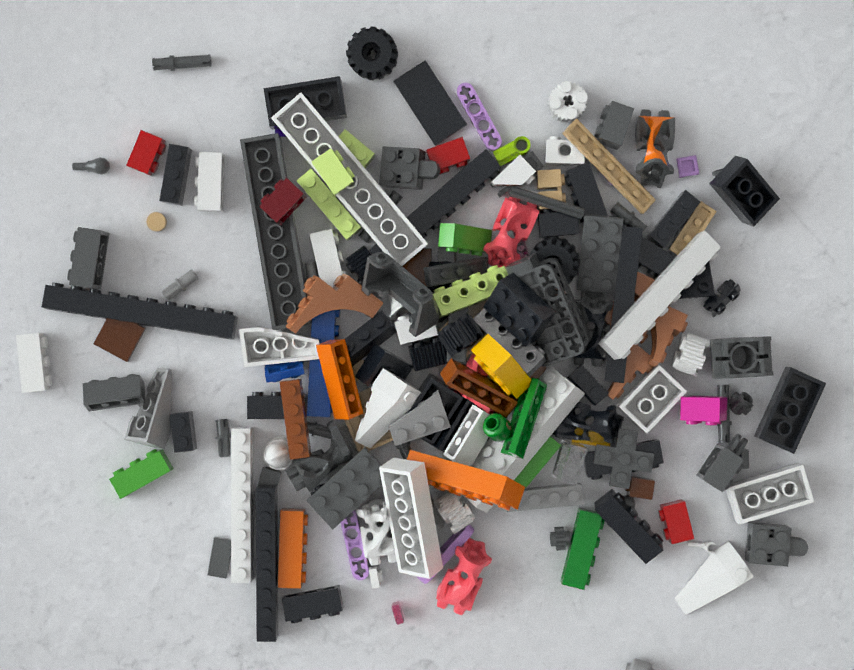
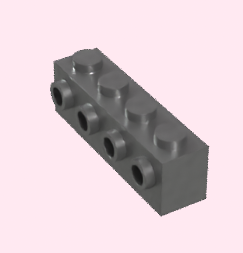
M483 309L473 318L486 335L489 334L513 356L529 377L546 362L543 356L545 352L538 345L534 347L532 344H529L525 347L486 309Z

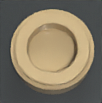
M153 212L147 217L146 223L149 229L159 232L166 227L167 220L163 214Z

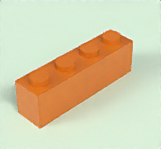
M345 339L328 340L316 345L334 419L349 420L363 414Z
M282 508L280 511L278 588L301 589L303 583H306V572H303V564L307 563V552H304V545H307L308 533H304L305 526H308V514H305V509Z

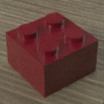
M287 177L285 180L280 179L275 184V190L271 194L267 193L260 202L262 204L259 206L279 225H282L307 198Z

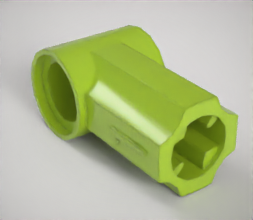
M520 136L507 145L493 151V154L499 165L503 166L516 159L519 155H526L530 151L531 144L528 138ZM520 141H524L528 145L523 151L518 150L516 147Z

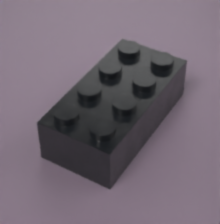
M340 76L263 88L269 127L272 130L280 128L271 117L299 93L305 96L325 121L347 118Z
M785 367L754 437L795 454L826 383L792 367Z

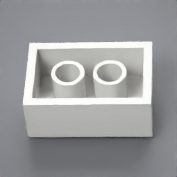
M657 365L616 406L643 432L648 433L687 391L660 365Z

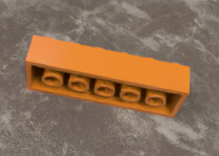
M410 450L407 460L425 463L428 485L433 486L434 489L443 492L447 490L456 496L464 495L473 501L478 499L482 503L491 506L495 504L504 510L509 511L510 508L518 510L525 487L507 476Z

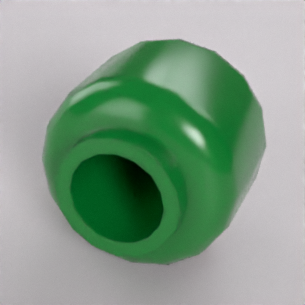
M491 414L484 420L483 431L492 440L501 442L510 436L512 426L501 414Z

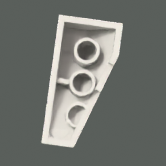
M263 327L239 329L244 367L319 359L316 345L320 344L319 339Z
M384 368L372 384V394L365 406L367 410L364 418L361 419L355 437L356 442L368 448H371L389 430L391 424L411 409L421 393L411 383Z
M729 541L713 550L715 551L714 553H710L708 559L698 568L696 574L675 597L685 615L732 591L754 577Z

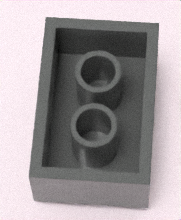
M78 227L77 231L74 232L73 242H75V248L71 251L70 255L72 268L69 269L67 275L69 285L101 289L110 233Z

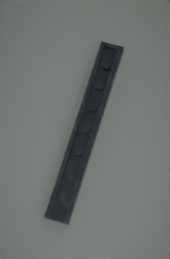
M623 226L611 328L634 304L643 228ZM609 354L607 355L604 381L624 383L627 357L614 360Z

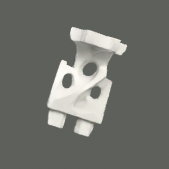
M385 499L368 500L356 508L358 516L364 518L365 523L369 524V526H360L365 558L369 559L372 566L381 564L380 556L385 555L388 556V562H397L393 538L387 536V532L391 530L386 501ZM380 521L384 522V524L378 527L376 525V522ZM368 532L372 533V540H368L366 535Z

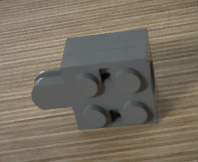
M383 146L379 185L386 188L422 190L423 179H436L440 175V166L433 160H425L426 152L420 148Z
M736 434L727 448L717 444L696 476L721 492L724 489L727 490L733 482L731 479L734 474H738L743 468L742 462L744 459L739 457V455L747 445L748 440L746 438L741 439L742 436Z
M748 522L745 560L752 564L788 567L789 556H804L808 551V544L802 538L791 537L792 528L787 525Z

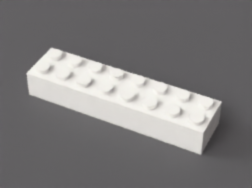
M549 365L539 377V380L545 383L547 388L524 458L520 459L502 454L501 450L504 441L497 442L490 438L482 447L471 467L507 476L515 480L585 393ZM515 408L512 410V412H511V413L508 415V417L506 418L510 423H511V420H512V417H513ZM468 499L476 508L485 513L492 508L491 505L482 503L481 500L473 501Z

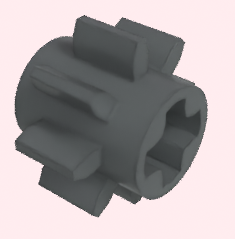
M736 391L728 401L730 403V410L736 415L743 413L746 416L754 406L752 404V397L746 392L739 394Z
M563 526L554 527L555 532H550L551 547L556 546L557 551L566 550L565 545H570L569 531H564Z

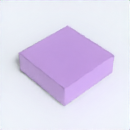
M696 155L676 159L679 178L699 175Z

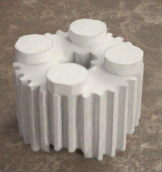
M565 81L558 84L551 91L548 98V110L551 111L550 114H553V118H556V121H564V123L566 121L568 123L570 121L573 122L574 119L580 118L587 108L588 102L586 101L588 97L585 90H582L583 87H579V84L576 85L575 82L572 84L571 81ZM563 99H570L572 106L570 104L565 106Z
M682 333L679 340V351L675 350L672 358V367L697 377L698 369L701 370L706 359V351L704 350L705 347L709 348L710 340L690 333Z
M447 492L433 502L454 534L474 522L473 520L476 518L468 505L465 504L466 501L462 495L456 496Z

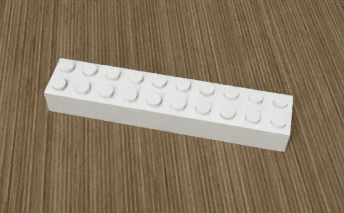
M299 93L271 117L318 174L319 172L311 161L330 148L334 152L338 150L344 159L341 163L345 168L349 166L355 177L352 178L354 183L336 196L384 253L403 266L428 245L425 239L302 93Z

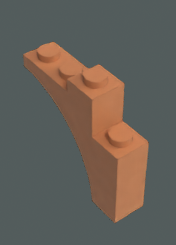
M637 272L634 302L638 300L655 279ZM670 304L667 307L669 310L662 317L659 316L655 320L656 324L650 330L652 350L648 364L653 367L664 362L667 355L665 352L666 347L670 346L674 336L676 337L680 332L683 333L688 325V322H686L688 315L670 307Z
M344 273L336 278L333 288L314 275L308 278L304 284L303 292L308 297H304L300 301L299 309L295 314L292 313L287 319L288 324L285 327L296 334L312 318L328 311L340 309L358 311L373 318L383 305V302L372 293L367 296L361 291L362 285Z
M613 307L608 311L604 319L606 324H610V329ZM647 330L643 333V339L639 342L640 344L648 338ZM634 344L630 348L631 352L627 356L624 383L612 382L607 390V396L612 400L615 397L618 399L623 394V387L627 382L630 384L635 379L636 371L640 374L645 372L648 374L653 366L648 364L650 355L639 347L638 344Z

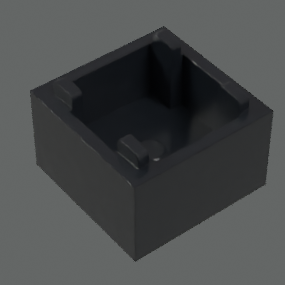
M374 344L355 377L371 388L383 368L405 380L413 366L395 354Z

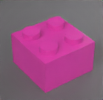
M683 396L681 397L680 420H684L686 424L692 425L700 424L702 421H706L705 425L721 424V421L727 420V397Z

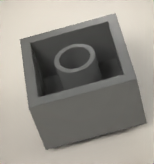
M615 101L606 105L600 119H603V122L597 126L594 137L603 146L618 150L624 141L634 108Z

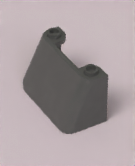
M384 252L374 253L367 258L362 292L367 296L371 295V292L379 293L381 298L390 294L412 313L409 317V322L412 323L409 327V332L414 337H417L438 323L440 312L430 289Z

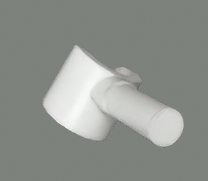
M709 540L704 543L688 541L687 546L699 547L712 554L715 551L708 550V546L716 544Z

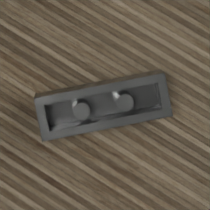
M129 374L127 377H110L108 380H91L88 383H83V405L89 412L145 403V384L140 375Z

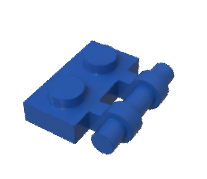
M304 361L265 365L266 382H279L282 379L297 378L305 374Z

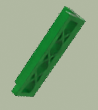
M532 378L529 389L519 396L510 423L512 430L510 436L504 441L501 450L502 454L520 459L524 458L547 385L541 380Z

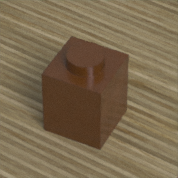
M631 476L629 489L625 488V491H627L629 497L652 500L655 481L649 478Z

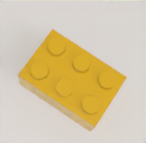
M489 334L471 349L476 356L474 360L508 396L512 394L517 399L529 388L531 383L530 377L513 356Z

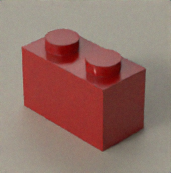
M140 130L126 166L152 176V173H155L158 169L159 162L157 161L159 156L165 152L166 141Z
M463 137L426 150L429 160L439 164L440 175L449 172L451 167H464L470 161Z
M680 499L660 504L661 510H658L660 521H664L665 529H663L665 540H669L671 544H676L694 539L685 501Z

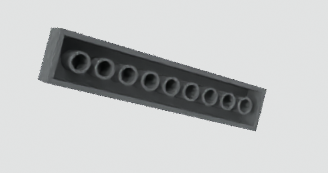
M275 133L240 139L271 325L273 330L288 329L285 327L288 324L287 319L292 313H296L299 309L300 301L304 297L307 298L308 295L303 292L305 277L294 212L282 225H279L259 207L262 204L260 202L267 193L271 194L275 190L274 186L280 179L285 180L287 177L281 136ZM312 319L309 320V321H308L306 324H304L303 326H305V325H311V324H312Z

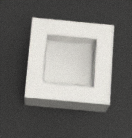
M377 565L369 567L372 589L379 588L380 582L383 581L382 570H378Z

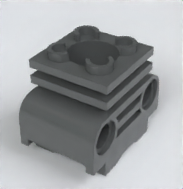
M771 336L710 339L713 379L773 376ZM741 347L746 353V360L741 367L737 368L733 364L732 354L736 348Z

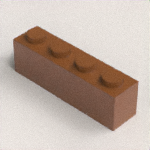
M452 358L440 373L446 385L505 417L509 415L518 403L512 394L508 396L494 381Z
M302 379L281 381L280 389L290 460L310 457L312 454Z

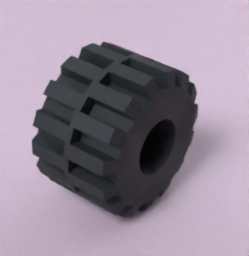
M373 26L369 29L364 27L361 28L359 33L355 32L352 35V40L348 41V50H346L348 63L360 77L369 80L378 78L380 80L385 75H389L393 67H396L398 57L397 46L393 38L385 30L377 29ZM372 50H374L375 53H378L375 55V59H372L371 56H368L371 54Z
M558 236L553 238L547 237L538 242L531 251V254L536 253L539 262L547 258H557L566 280L570 284L576 276L580 265L579 253L575 250L576 247L573 244L571 245L568 242L569 240L565 238L560 239Z

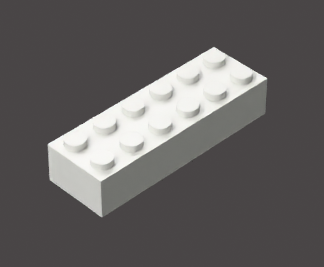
M392 458L380 466L379 470L398 569L400 573L430 579L443 569L425 463Z

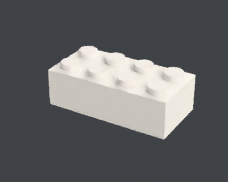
M799 463L732 482L731 486L726 490L735 522L738 524H744L814 502L804 466Z

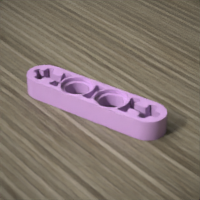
M461 83L457 88V96L482 142L490 151L499 149L502 139L473 86L469 83ZM463 87L470 89L468 93L470 98L475 97V99L470 100L467 104L464 102L468 101L466 95L460 94ZM473 103L480 106V111L477 114L469 111V106ZM482 120H486L489 123V128L485 131L480 130L478 126ZM491 130L494 131V133H491L492 138L498 139L496 147L493 145L489 146L490 139L488 135L485 138L483 136Z
M354 510L352 512L353 516H351V523L356 522V525L345 527V524H348L346 517L341 522L352 575L357 580H364L368 577L369 565L364 555L357 512ZM349 529L357 530L358 536L355 539H350L347 536ZM354 547L362 550L360 557L352 556L351 550ZM364 559V562H361V568L366 569V571L363 573V576H360L359 573L355 572L358 570V563L353 564V561L357 562Z
M470 524L456 534L453 533L440 548L443 566L455 554L456 547H462L473 534L474 528ZM417 576L424 584H427L433 578L428 579Z

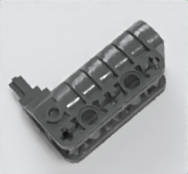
M536 253L507 265L505 269L508 275L514 273L556 312L539 339L536 340L537 344L534 346L538 345L545 352L543 356L546 362L542 367L581 354L590 340V335L558 260L547 258L539 262Z

